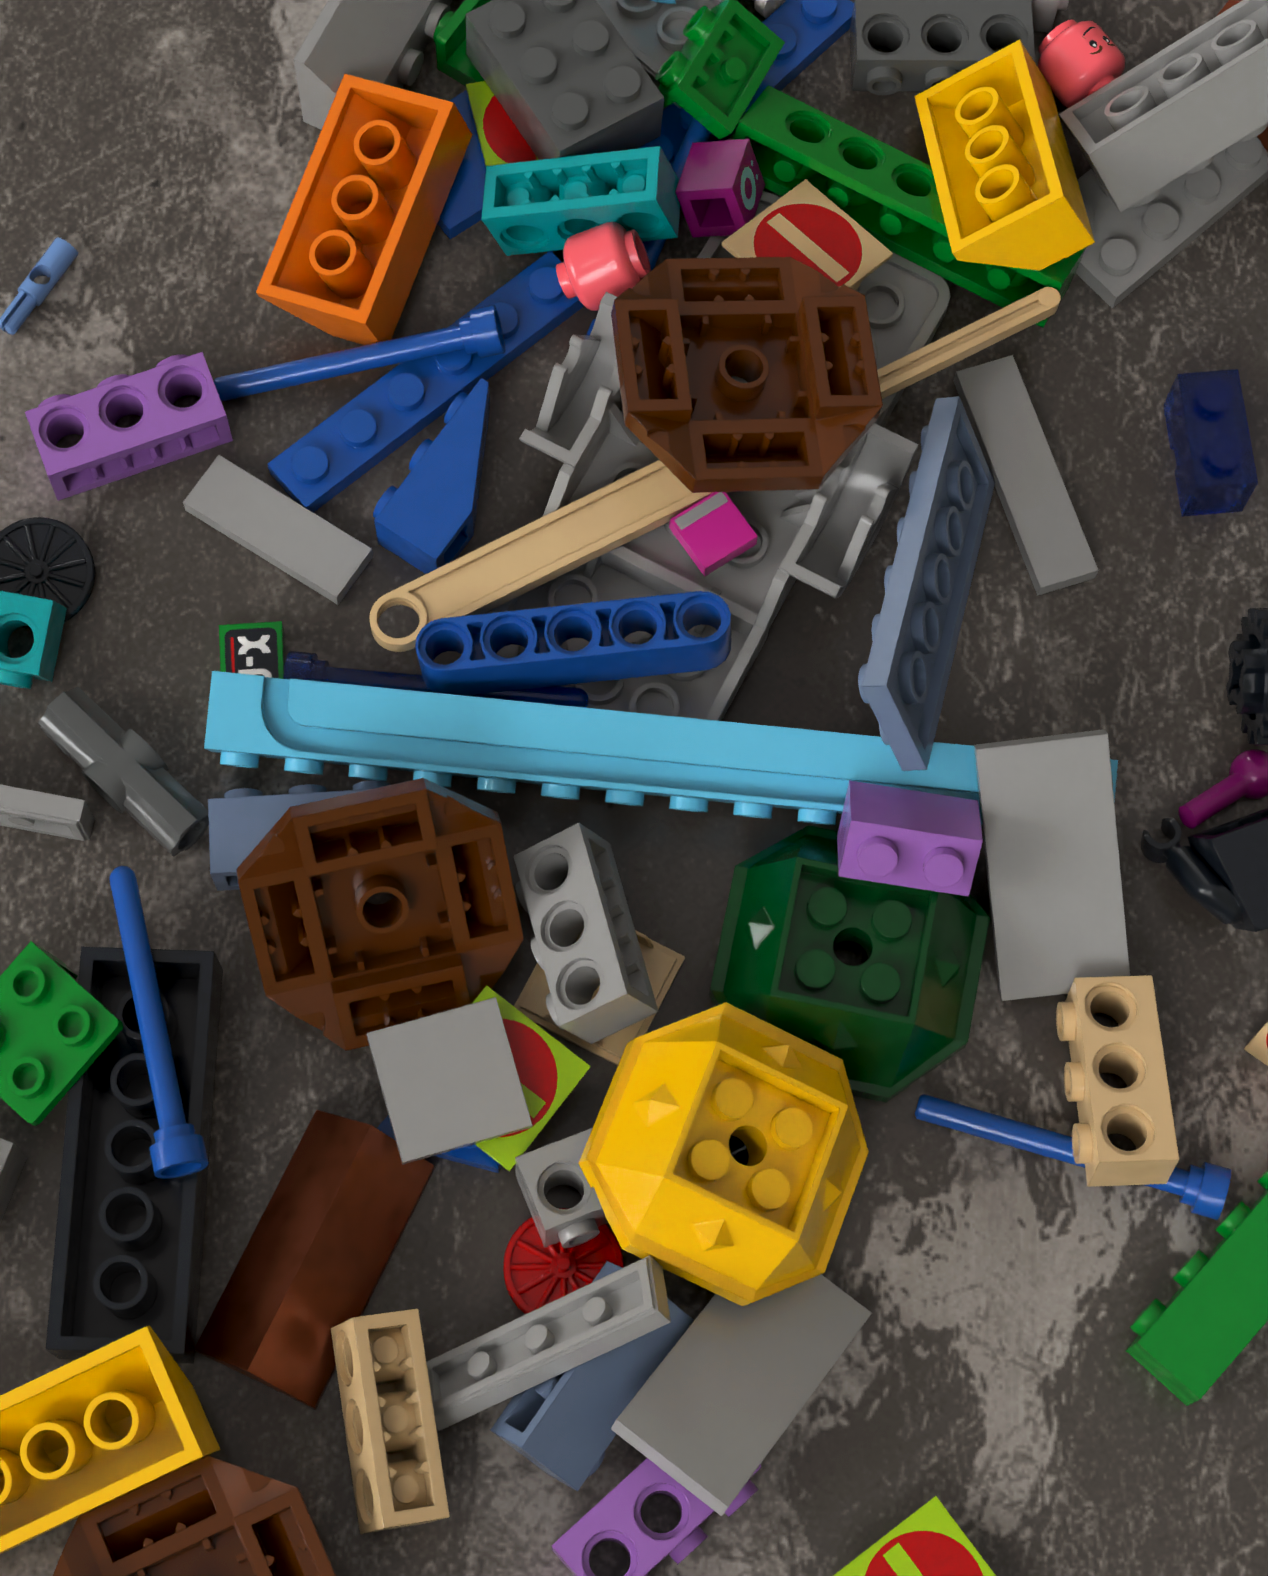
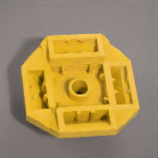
M725 1002L636 1037L626 1044L578 1164L590 1187H594L605 1217L622 1250L641 1259L650 1255L663 1269L743 1307L825 1273L869 1151L843 1060ZM731 1135L739 1138L746 1145L749 1154L747 1166L737 1162L731 1155L729 1150Z

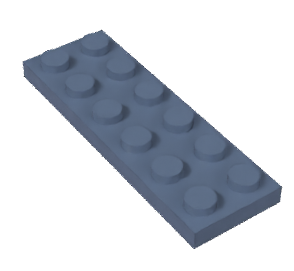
M959 396L936 398L929 425H925L922 429V453L917 471H912L909 478L910 500L905 517H901L897 524L898 546L893 565H888L885 571V596L881 612L873 618L871 628L873 643L867 664L861 666L858 677L861 698L864 703L870 704L879 722L882 741L885 745H890L902 771L927 770L995 485Z

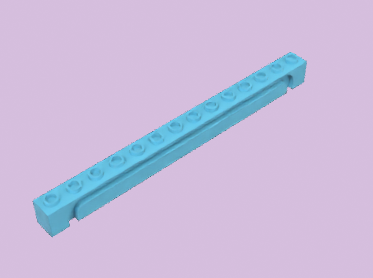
M212 671L204 749L221 753L220 765L258 768L260 757L285 759L284 771L323 775L324 763L348 765V777L387 781L389 769L414 772L413 780L425 778L442 787H451L452 776L478 778L477 790L515 794L516 782L541 784V796L570 800H579L580 788L606 791L605 803L643 806L644 795L670 797L669 809L691 812H708V802L714 801L734 803L733 815L764 819H772V810L775 807L798 810V822L836 825L837 814H842L849 780L978 800L982 828L974 746L933 742L927 770L902 771L890 745H885L879 736ZM1110 759L1115 802L1118 760Z

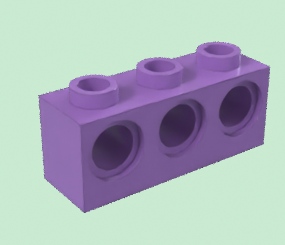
M203 352L191 356L182 354L170 356L159 362L155 368L132 376L126 374L114 375L100 382L96 388L73 396L67 394L55 395L42 401L37 408L25 411L46 473L58 501L233 441L227 415ZM185 395L200 397L198 402L190 407L180 408L173 405L178 398ZM131 414L141 416L139 422L131 427L120 428L114 426L123 416ZM77 434L83 436L72 447H56L58 441L67 435Z
M646 1458L551 1547L553 1552L574 1576H596L590 1568V1553L598 1544L605 1541H613L623 1546L629 1556V1569L624 1576H650L648 1573L668 1555L678 1565L708 1537L700 1528V1525L715 1511ZM759 1465V1467L756 1469V1471L753 1473L750 1479L760 1470V1468L762 1467L761 1465ZM750 1479L725 1511L728 1517L759 1490ZM653 1495H666L672 1498L680 1510V1521L677 1527L666 1533H657L650 1530L644 1524L641 1517V1506L646 1499Z

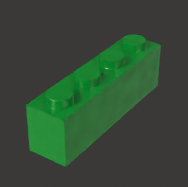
M1268 1168L1257 1180V1183L1265 1191L1249 1208L1241 1200L1215 1228V1231L1223 1239L1207 1256L1198 1249L1173 1276L1172 1279L1181 1286L1180 1289L1166 1305L1155 1298L1129 1327L1138 1337L1125 1351L1186 1406L1203 1397L1268 1321Z

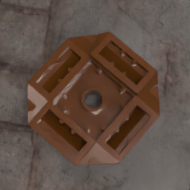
M791 257L666 259L650 271L632 289L628 288L614 299L611 318L624 424L692 493L819 489L878 419L883 402L865 295L844 284L838 287L817 270ZM732 377H740L748 383L736 381Z
M425 778L291 806L236 869L266 997L295 1017L320 1029L323 1032V1036L345 1051L369 1046L367 1033L472 1004L486 985L492 989L506 970L524 939L498 812ZM387 892L394 895L391 900L384 904L375 905L366 902L369 897L377 893Z
M211 1456L201 1458L78 1516L53 1576H337L298 1487Z

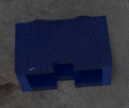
M1239 370L1177 374L1163 406L1170 448L1174 449L1177 465L1175 478L1182 517L1242 512L1258 484Z

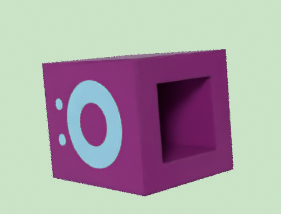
M736 139L692 143L675 193L693 238L732 235L755 217L765 183L750 140Z

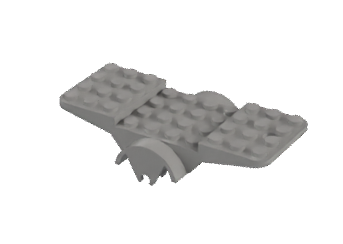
M763 191L755 217L780 199V197ZM731 235L711 236L697 258H735L721 246L722 242ZM893 253L892 258L863 279L857 289V292L865 295L877 370L930 344L945 317L951 297L949 286L941 276ZM608 292L604 294L600 301L599 310L590 336L573 334L569 341L568 353L562 365L559 363L554 365L536 427L530 431L524 429L519 438L521 442L564 463L559 470L543 516L659 460L624 424L611 318L614 299L617 296ZM732 377L736 381L748 383L740 377ZM904 389L882 399L883 407L878 419L819 489L727 493L757 534V545L707 576H703L670 530V522L494 608L492 613L696 591L711 592L720 596L728 604L731 613V652L727 659L718 667L704 671L485 693V695L494 699L722 721L768 637L769 628L796 579L837 599L845 591L871 548L902 486L919 445L884 428ZM702 624L694 626L688 631L689 634L702 638L717 632L714 627ZM636 631L630 633L624 640L631 644H643L651 640L653 635L643 631ZM572 638L565 641L560 647L567 651H577L586 647L589 641L583 638ZM511 644L500 649L497 655L504 658H512L520 655L526 648Z

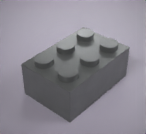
M492 0L466 13V54L539 160L637 149L661 136L664 96L596 0Z

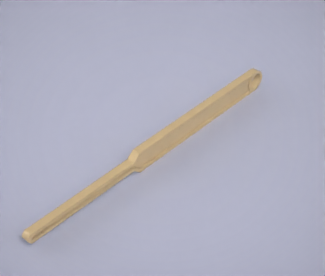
M1044 287L878 369L882 399L1054 315L1061 300L1059 291L1053 287ZM657 460L381 596L374 603L370 611L372 635L380 646L389 651L405 652L414 649L416 637L429 622L441 618L484 614L670 522L671 518L714 492L692 493L660 460ZM396 605L412 608L419 616L417 629L409 636L403 638L387 636L380 630L378 625L379 618L386 609Z

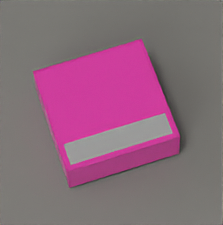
M714 492L670 519V530L704 577L757 545V534L726 492Z

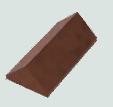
M316 1110L197 1342L195 1351L316 1409L336 1369L331 1328L352 1317L362 1316L435 1166L425 1159L402 1165L396 1140L367 1123Z

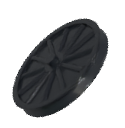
M44 517L23 519L12 523L0 531V591L54 600L67 608L64 622L74 617L88 601L95 582L93 556L83 538L67 524Z

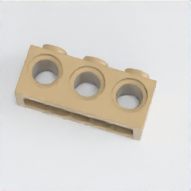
M1152 975L1074 978L1065 1002H1058L1056 1026L1059 1040L1069 1041L1071 1062H1066L1064 1088L1067 1101L1077 1102L1079 1123H1075L1072 1129V1150L1075 1163L1085 1164L1088 1187L1167 1184L1179 1161V1153ZM1092 1014H1107L1115 1019L1119 1026H1103L1093 1018ZM1100 1074H1116L1125 1081L1127 1087H1111L1102 1080ZM1116 1133L1127 1136L1135 1144L1136 1150L1125 1151L1117 1148L1111 1143L1108 1135Z
M411 1309L352 1317L331 1328L360 1534L426 1524L449 1518L419 1310Z

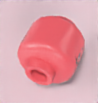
M1073 19L1067 20L1055 27L1038 47V52L1041 56L1037 67L1049 83L1053 94L1067 108L1121 76L1125 68L1123 53L1102 28L1093 21L1077 23Z
M607 222L567 238L563 248L564 262L556 264L557 277L565 296L568 299L577 296L579 301L591 311L599 310L600 301L606 292L618 297L628 288L632 289L651 271L646 249L635 229L626 231L621 224L615 222Z

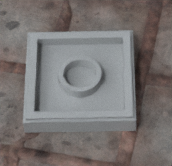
M496 997L367 1033L368 1043L402 1165L529 1129L533 1126Z

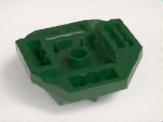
M808 825L735 865L709 996L715 1006L727 1002L842 1059L853 1096L887 1103L907 1089L912 1083L934 1070L967 1045L990 917L970 894L967 897L839 877L838 831ZM842 941L856 942L865 950L867 961L857 966L846 965L836 957L833 947Z

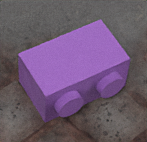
M849 780L837 834L838 876L969 897L983 842L978 800Z

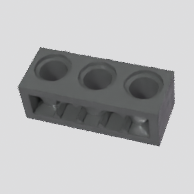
M855 0L850 25L852 91H869L875 95H890L898 91H925L995 53L991 48L1003 49L1019 39L1035 62L1032 0ZM884 47L891 50L892 52L883 53L875 50L874 48ZM932 48H945L949 50L950 53H940Z

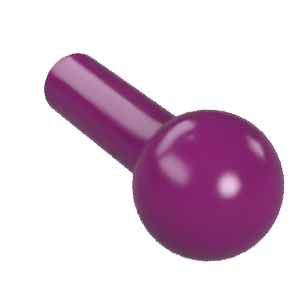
M1250 749L1237 755L1230 765L1229 776L1179 807L1178 815L1182 823L1186 827L1193 829L1242 797L1261 799L1268 796V753L1259 749Z

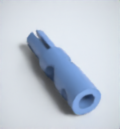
M55 238L19 286V293L0 317V328L3 331L14 335L35 306L42 304L78 256L77 250L70 243L61 238ZM37 276H47L50 278L46 284L34 282Z

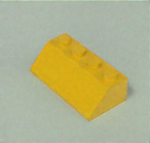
M1020 39L914 96L951 251L957 261L1040 271L1095 243L1051 87Z
M151 1326L143 1327L0 1396V1554L221 1450L193 1385Z

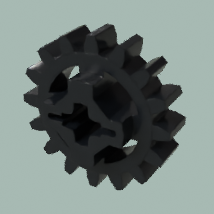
M1249 608L1248 617H1242L1241 619L1242 634H1237L1236 641H1233L1229 647V681L1226 685L1229 705H1237V714H1242L1241 731L1242 733H1247L1248 743L1255 744V746L1268 745V608Z

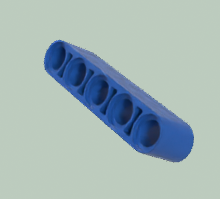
M696 591L448 617L431 621L425 625L416 637L415 649L424 682L432 692L463 696L704 671L718 667L727 659L731 652V613L728 604L720 596L711 592ZM701 624L712 626L717 630L713 635L705 638L695 637L688 633L691 628ZM636 631H643L653 635L651 640L643 644H631L624 640L626 636ZM572 638H583L589 641L586 647L577 651H567L560 647L565 641ZM511 644L526 648L520 655L512 658H504L497 655L500 649ZM455 651L462 654L454 663L447 665L433 662L435 657L443 652Z

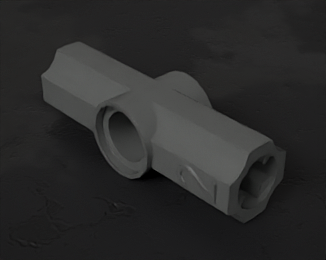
M78 686L68 692H62L47 706L45 714L38 722L41 730L65 755L70 757L84 770L82 774L85 779L116 811L121 814L126 811L173 857L184 850H188L203 836L205 829L209 825L208 810L187 791V788L182 786L167 772L168 767L166 763L141 736L132 729L124 731Z

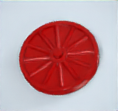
M532 1217L520 1225L507 1245L503 1265L505 1285L515 1305L524 1314H528L592 1283L606 1261L624 1268L619 1242L606 1224L598 1227L600 1233L595 1238L571 1248H563L561 1242L544 1248Z

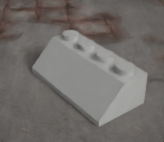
M328 0L293 59L303 122L322 130L344 73L401 89L404 84L411 86L421 71L424 61L423 51L430 39L433 38L441 18L448 11H451L450 4L453 0Z
M1268 0L1240 1L1059 114L1105 192L1120 213L1130 207H1139L1147 204L1160 193L1162 187L1184 174H1194L1203 170L1213 161L1216 154L1236 142H1244L1257 137L1267 128Z

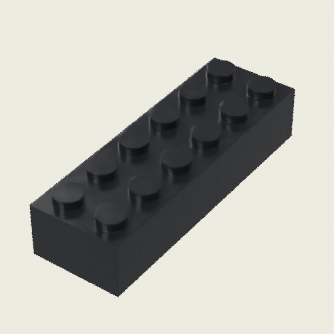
M81 946L78 982L122 1021L123 1029L68 1091L46 1350L58 1359L76 1360L143 1327L151 1326L176 1363L194 1364L209 1165L205 1169L190 1175L176 1178L155 1177L149 1148L155 1144L153 1134L159 1130L124 951L123 948ZM151 949L186 1123L193 1124L195 1133L203 1136L209 1162L223 969L215 951Z

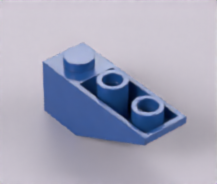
M483 378L478 381L469 395L461 392L453 400L444 418V423L446 424L434 441L428 438L420 444L409 463V470L411 472L399 488L390 486L383 493L373 512L378 544L425 574L456 560L474 535L490 414L489 382Z

